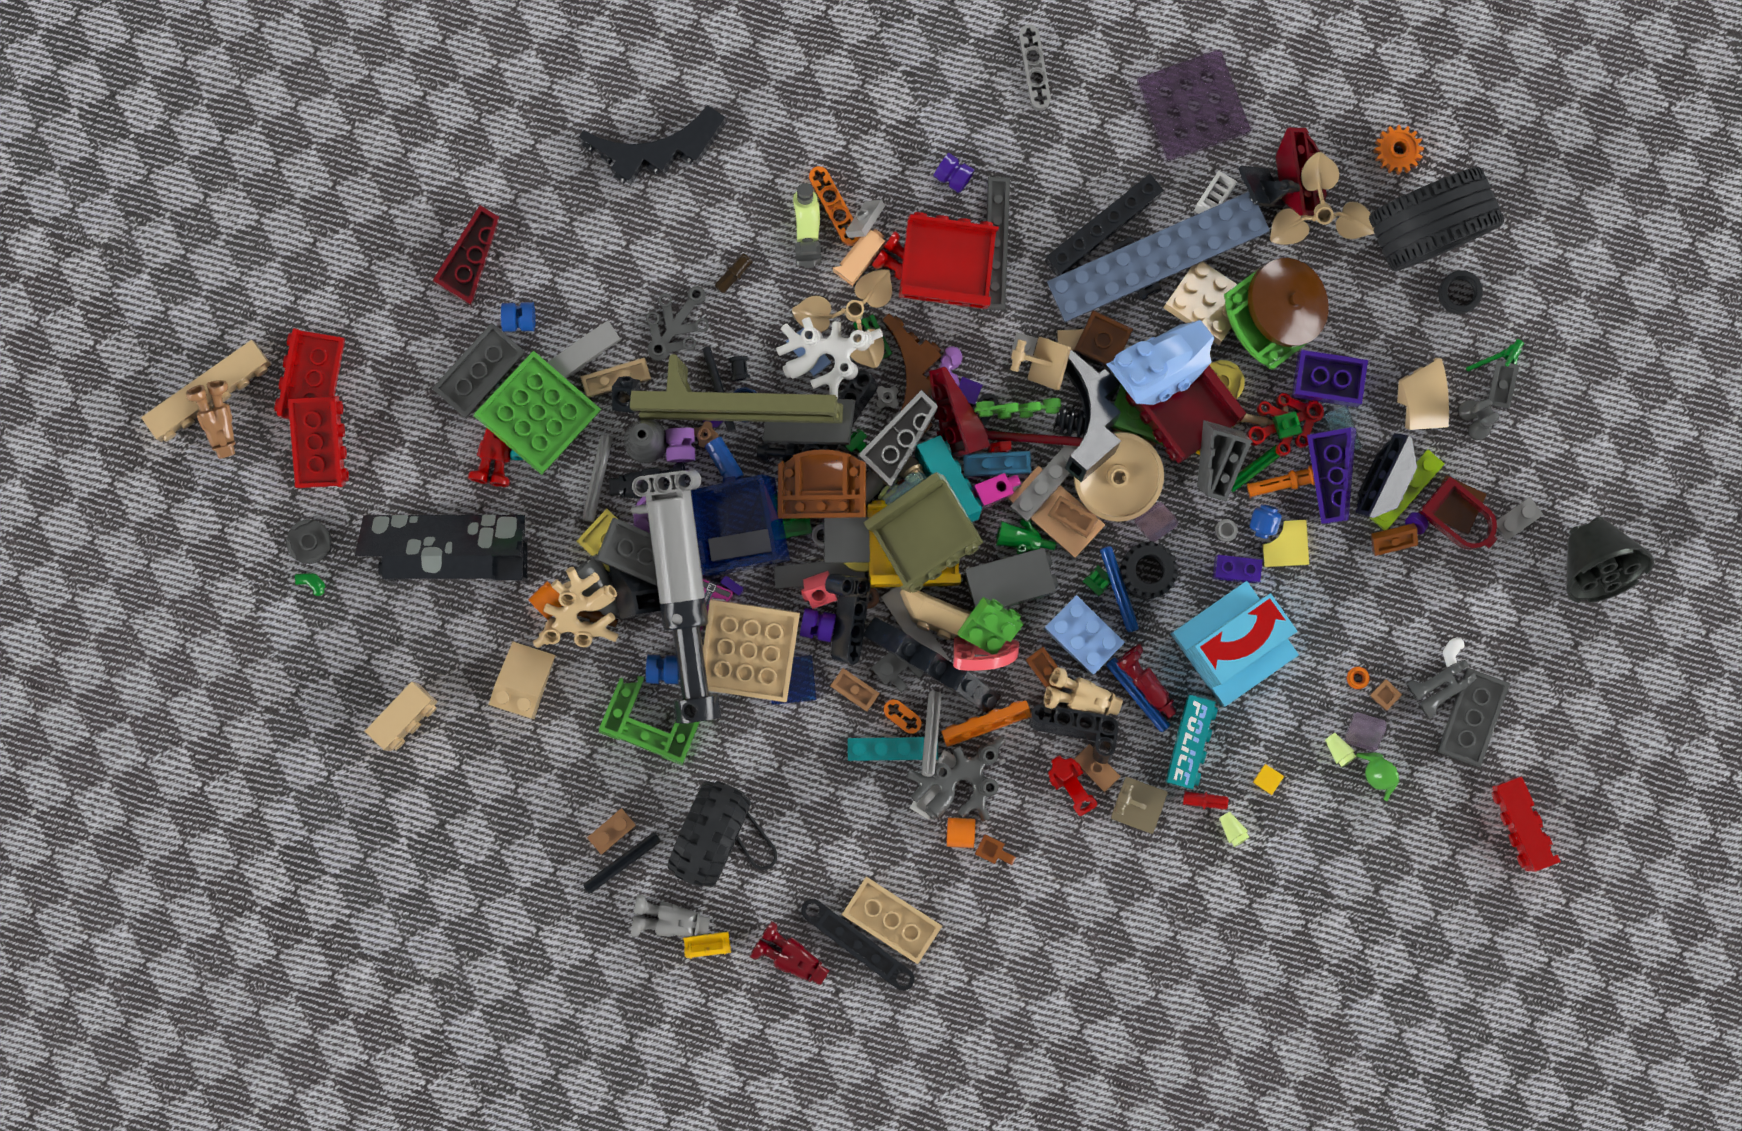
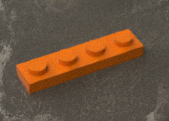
M1026 700L1023 702L1016 701L1011 703L1009 707L991 710L987 715L969 718L962 724H952L941 732L946 747L1027 719L1031 713Z

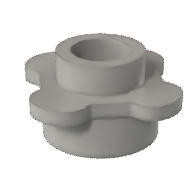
M880 386L877 388L878 401L876 404L879 408H896L898 406L897 394L899 391L897 387L884 388Z

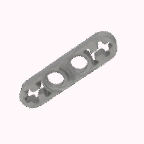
M1028 24L1020 30V47L1031 106L1035 110L1043 111L1050 104V90L1040 34L1036 26ZM1026 31L1035 34L1032 37V45L1037 44V46L1028 47V38L1023 37L1026 35ZM1031 51L1037 52L1039 60L1037 62H1030L1027 60V54ZM1033 73H1040L1043 81L1035 84L1031 81L1030 77ZM1045 87V89H1041V96L1046 98V100H1044L1043 105H1040L1038 101L1035 102L1038 97L1037 90L1032 91V89Z

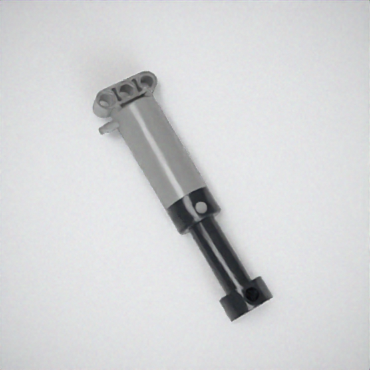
M695 470L640 476L635 478L632 483L633 492L637 496H645L646 504L632 507L631 513H648L663 629L673 630L682 698L673 700L676 723L701 722L721 717L718 694H709L700 631V626L708 624V615L691 490L697 489L701 484V476ZM686 475H689L691 479L689 486L685 483ZM665 478L670 482L668 489L664 486ZM644 481L648 483L647 491L643 489Z

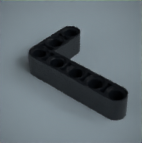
M865 370L858 371L857 376L850 380L838 397V399L849 400L856 398L853 424L878 388L876 380ZM865 380H869L866 386L861 387ZM806 444L802 452L811 450L835 451L839 445Z

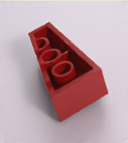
M1515 777L1492 786L1494 790L1491 792L1496 805H1500L1502 810L1500 817L1505 826L1508 825L1511 833L1508 834L1511 845L1517 848L1519 853L1517 860L1520 867L1525 868V871L1537 872L1560 863L1559 856H1553L1550 850L1551 845H1553L1550 836H1547L1541 830L1543 821L1540 815L1531 808L1534 806V801L1523 777Z

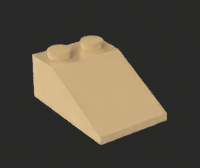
M512 642L488 705L535 719L556 655Z

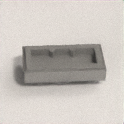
M883 201L864 202L845 231L849 238L867 235L885 207Z

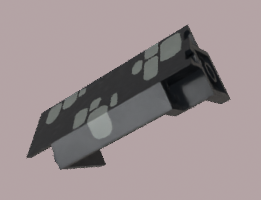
M363 515L355 556L382 557V561L378 564V573L382 575L383 580L392 584H398V579H484L486 581H515L518 584H527L528 539L525 537V515Z

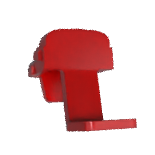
M1061 756L1052 759V768L1048 772L1051 785L1056 790L1065 787L1075 803L1073 808L1079 816H1083L1098 805L1093 795L1086 793L1077 779L1078 776L1083 774L1080 764L1072 758L1063 759ZM1084 801L1090 802L1087 807L1080 809L1081 803Z

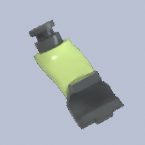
M802 183L797 187V192L793 196L798 241L795 244L796 265L814 268V265L822 263L821 243L817 241L820 228V207L813 187L808 183Z

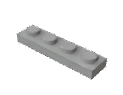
M1065 445L1014 501L1010 508L1028 522L1071 474L1065 469L1070 455L1078 447Z

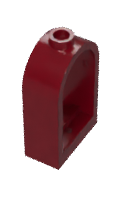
M1451 476L1444 480L1418 512L1425 516L1430 524L1460 548L1473 550L1486 546L1489 549L1498 539L1495 537L1497 520L1494 513ZM1453 491L1485 517L1488 531L1486 537L1480 543L1465 541L1434 515Z

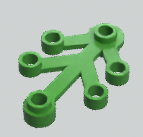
M1044 399L1043 405H1041V402H1029L1019 405L1018 403H1007L994 406L993 401H983L976 403L974 412L979 413V417L993 416L994 413L998 414V419L1011 418V413L1016 412L1020 413V418L1033 417V412L1043 409L1046 410V414L1059 413L1061 399Z

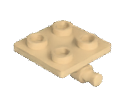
M1039 337L1034 356L1024 352L1026 341L1018 339L1017 347L1012 351L1011 359L1013 360L1010 370L1018 372L1021 361H1031L1028 380L1060 390L1071 347Z

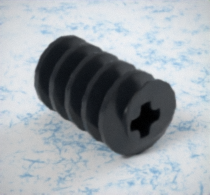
M1063 405L1059 409V413H1057L1053 431L1059 426L1061 434L1067 428L1068 436H1071L1076 431L1077 437H1081L1085 432L1083 410H1080L1075 415V408L1071 407L1067 413L1066 406Z

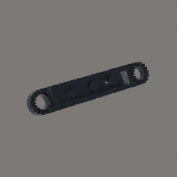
M809 899L804 902L801 908L802 916L817 929L896 989L905 991L913 986L915 978L910 969L819 900ZM809 904H816L819 907L817 916L810 917L806 913V908ZM900 973H907L910 977L909 983L905 986L897 983L896 979Z

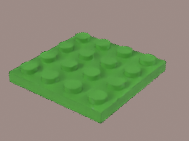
M533 351L474 413V417L543 475L600 413L601 409Z

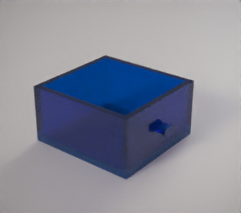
M761 474L736 480V477L732 476L723 478V483L691 490L702 576L716 577L790 561L783 519L778 518V492L775 477ZM768 529L772 552L717 562L711 561L708 539Z

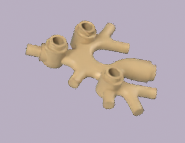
M569 567L566 572L570 581L562 584L560 581L555 580L551 584V587L560 594L559 602L564 607H555L546 603L543 612L553 615L555 618L545 623L544 630L533 641L534 646L539 648L544 644H556L560 641L561 634L565 632L573 633L575 635L574 642L580 647L590 646L593 637L599 636L616 642L619 634L606 628L608 624L615 620L613 613H608L593 624L588 621L581 622L577 618V614L580 611H596L612 603L617 596L616 590L611 585L603 586L592 595L586 597L582 592L600 579L598 574L594 572L587 578L580 579L575 568Z

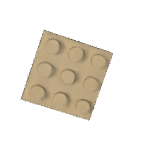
M1201 262L1190 268L1163 308L1185 323L1201 320L1214 336L1213 342L1220 345L1231 329L1226 312L1224 294L1237 284L1205 262Z

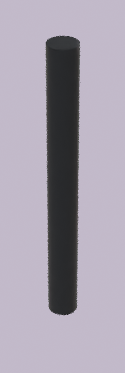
M704 347L702 351L715 392L725 393L711 347ZM724 421L727 432L736 430L734 421Z

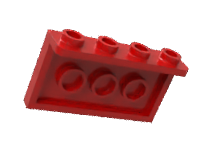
M293 328L292 333H289L287 337L289 351L288 355H285L283 359L284 377L281 376L279 380L280 398L276 399L274 406L278 417L289 419V398L335 396L345 338Z
M339 396L289 398L288 407L295 488L345 486L349 480L348 468L344 467V459H347L346 446H343L342 437H345V425L341 423L340 416L343 415V402L339 401Z

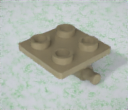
M1125 777L1111 819L1153 834L1168 792Z

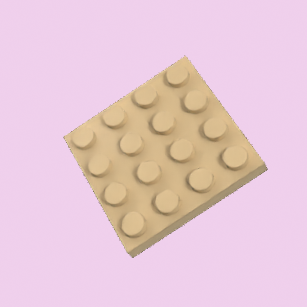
M710 599L708 624L706 625L703 645L708 690L787 702L800 612Z

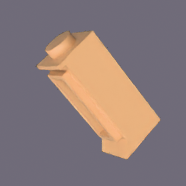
M873 229V231L869 230L866 236L859 238L841 261L840 266L833 267V272L853 287L885 246L884 235L876 229Z

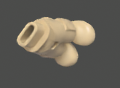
M1058 667L1051 674L1049 681L1052 686L1068 688L1073 692L1069 694L1048 686L1044 695L1045 707L1052 709L1059 702L1067 703L1068 709L1104 715L1119 714L1123 699L1115 697L1113 692H1109L1104 688L1096 686L1093 682L1080 677L1072 680L1067 677V671L1064 668Z

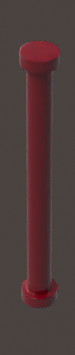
M984 428L988 435V440L1080 446L1083 437L988 431L987 428Z

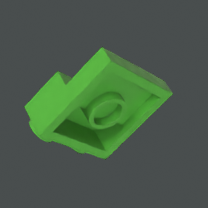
M983 597L957 633L961 638L993 655L998 653L1006 640L1012 641L1023 626V623L1020 620V614L1015 610L1009 609L1008 611L997 600L992 599L990 601Z

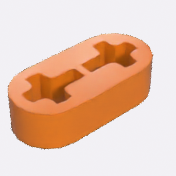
M892 699L885 704V716L909 734H914L920 730L922 723L920 717L903 703ZM898 704V711L903 715L901 717L896 714L889 715L890 710L888 706ZM906 716L910 720L913 717L916 718L915 724L917 728L907 729V722L903 720V717Z

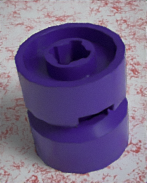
M948 153L937 167L933 177L943 183L948 181L949 188L960 194L971 179L975 169L966 163L959 165V159Z
M805 608L799 636L811 639L817 636L820 641L831 642L836 614L828 612L819 614L817 610Z

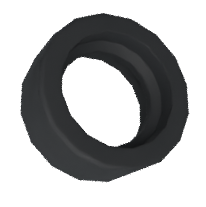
M1457 270L1450 273L1441 282L1438 289V298L1441 305L1448 312L1454 314H1465L1472 311L1480 303L1483 296V286L1480 279L1474 273L1466 270ZM1465 280L1471 284L1473 297L1469 303L1457 305L1449 299L1448 287L1453 281Z

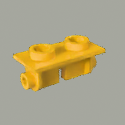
M729 932L683 937L686 958L692 959L693 957L731 953Z

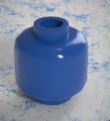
M1261 504L1260 507L1254 509L1250 528L1255 531V536L1268 539L1269 535L1273 536L1278 533L1282 519L1278 508Z

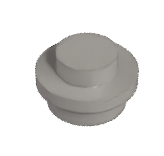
M1230 519L1221 520L1215 527L1216 536L1224 542L1233 540L1238 533L1237 525Z

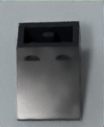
M609 566L612 585L617 592L615 599L620 620L661 613L657 586Z

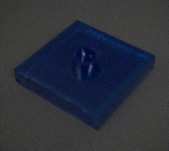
M812 655L793 657L787 702L771 700L772 705L817 700Z

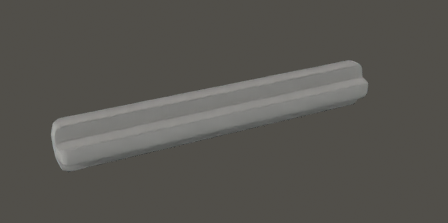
M601 435L582 515V519L587 522H594L613 440L608 435Z
M931 691L928 694L921 771L922 775L927 777L934 775L942 696L940 692Z

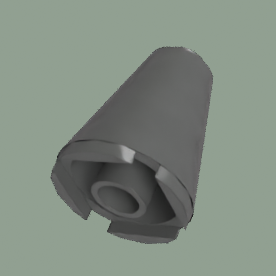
M640 419L632 423L624 435V447L628 455L639 463H652L664 456L668 448L665 428L659 422L652 419Z
M597 554L591 556V560L588 563L583 562L575 569L580 579H585L594 572L600 578L582 592L586 597L592 595L603 586L611 585L613 587L612 580L604 564L596 560ZM568 576L566 577L567 580L562 582L563 584L570 581ZM616 599L598 611L604 615L611 612L615 616L618 613Z

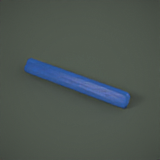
M1111 546L1100 549V553L1126 630L1128 632L1136 631L1139 626Z
M1112 658L1106 664L1108 669L1160 732L1167 730L1170 724L1159 710L1152 704L1150 705L1142 691L1132 682L1133 679L1116 664L1118 660Z

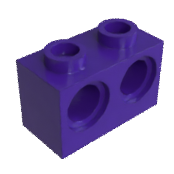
M1217 555L1214 559L1212 579L1242 583L1247 581L1251 584H1258L1261 582L1263 560Z

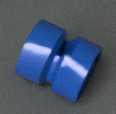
M521 302L519 306L515 303L501 304V326L503 332H516L517 328H520L522 332L535 331L536 316L534 302Z
M647 654L646 683L659 684L661 681H664L665 684H679L676 655H666L665 658H662L660 654Z

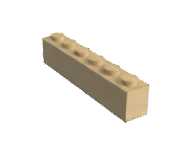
M250 340L141 418L157 440L161 442L169 441L176 436V431L182 427L185 429L195 422L196 414L200 410L196 402H191L187 399V390L197 385H204L209 407L213 408V401L206 385L208 382L216 380L227 382L228 390L222 395L224 402L231 397L230 393L236 389L241 390L250 383V379L265 374L268 371L267 367L271 363L257 343Z

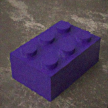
M1301 350L1297 355L1291 398L1358 408L1363 401L1368 360Z

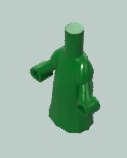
M1021 518L1020 524L1026 527V529L1011 525L1002 520L1000 521L996 546L1017 548V555L1040 548L1055 550L1056 542L1042 539L1039 532L1033 528L1030 520L1026 522Z

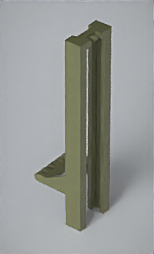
M675 354L669 357L666 391H631L630 409L640 411L639 418L797 423H842L843 405L842 403H837L836 395L692 392L687 381L688 367Z

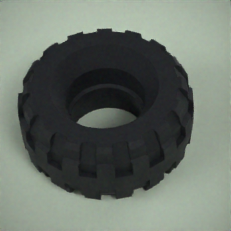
M706 781L702 784L668 861V869L675 873V877L700 888L703 886L711 888L716 885L751 805L750 799L743 795L744 792L720 781L715 783Z

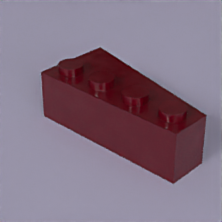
M479 205L432 280L434 284L471 307L500 221L499 216Z

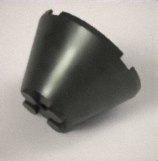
M1603 517L1594 518L1590 523L1583 526H1575L1569 531L1566 592L1569 598L1576 603H1580V600H1588L1589 603H1594L1615 597L1639 583L1638 578L1644 572L1648 575L1654 566V558L1648 550L1611 523L1605 521Z

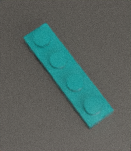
M925 737L848 738V761L923 760ZM937 741L936 760H938V741Z

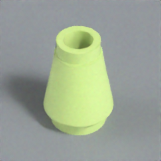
M1336 733L1325 739L1336 764L1339 763L1341 767H1344L1356 758L1355 750Z
M1231 812L1219 818L1228 842L1232 843L1234 847L1249 838L1248 830Z

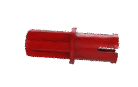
M1184 791L1183 805L1203 807V809L1207 807L1226 810L1228 808L1229 799L1226 796L1207 794V792L1203 794Z

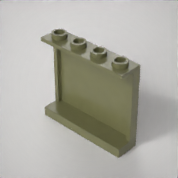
M935 472L863 522L867 530L872 531L903 583L901 589L910 593L919 591L923 588L925 582L938 578L942 574L941 571L947 567L950 568L960 562V558L966 554L970 555L976 552L979 548L978 546L984 543L945 476L938 472Z

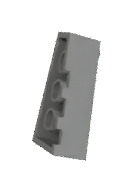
M922 390L858 455V458L864 461L866 466L890 489L893 487L938 408Z

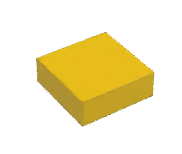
M1264 764L1252 783L1272 795L1284 776L1267 764Z

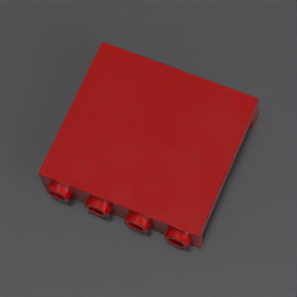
M914 212V215L910 214L907 219L899 298L987 309L991 302V297H989L995 237L999 226H993V223L988 221H981L980 224L971 223V220L966 218H958V221L949 220V217L944 215H936V218L927 217V214L923 212Z

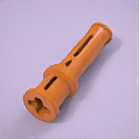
M1312 465L1308 466L1307 469L1299 471L1290 470L1287 475L1248 483L1249 497L1290 487L1296 490L1299 486L1315 485Z

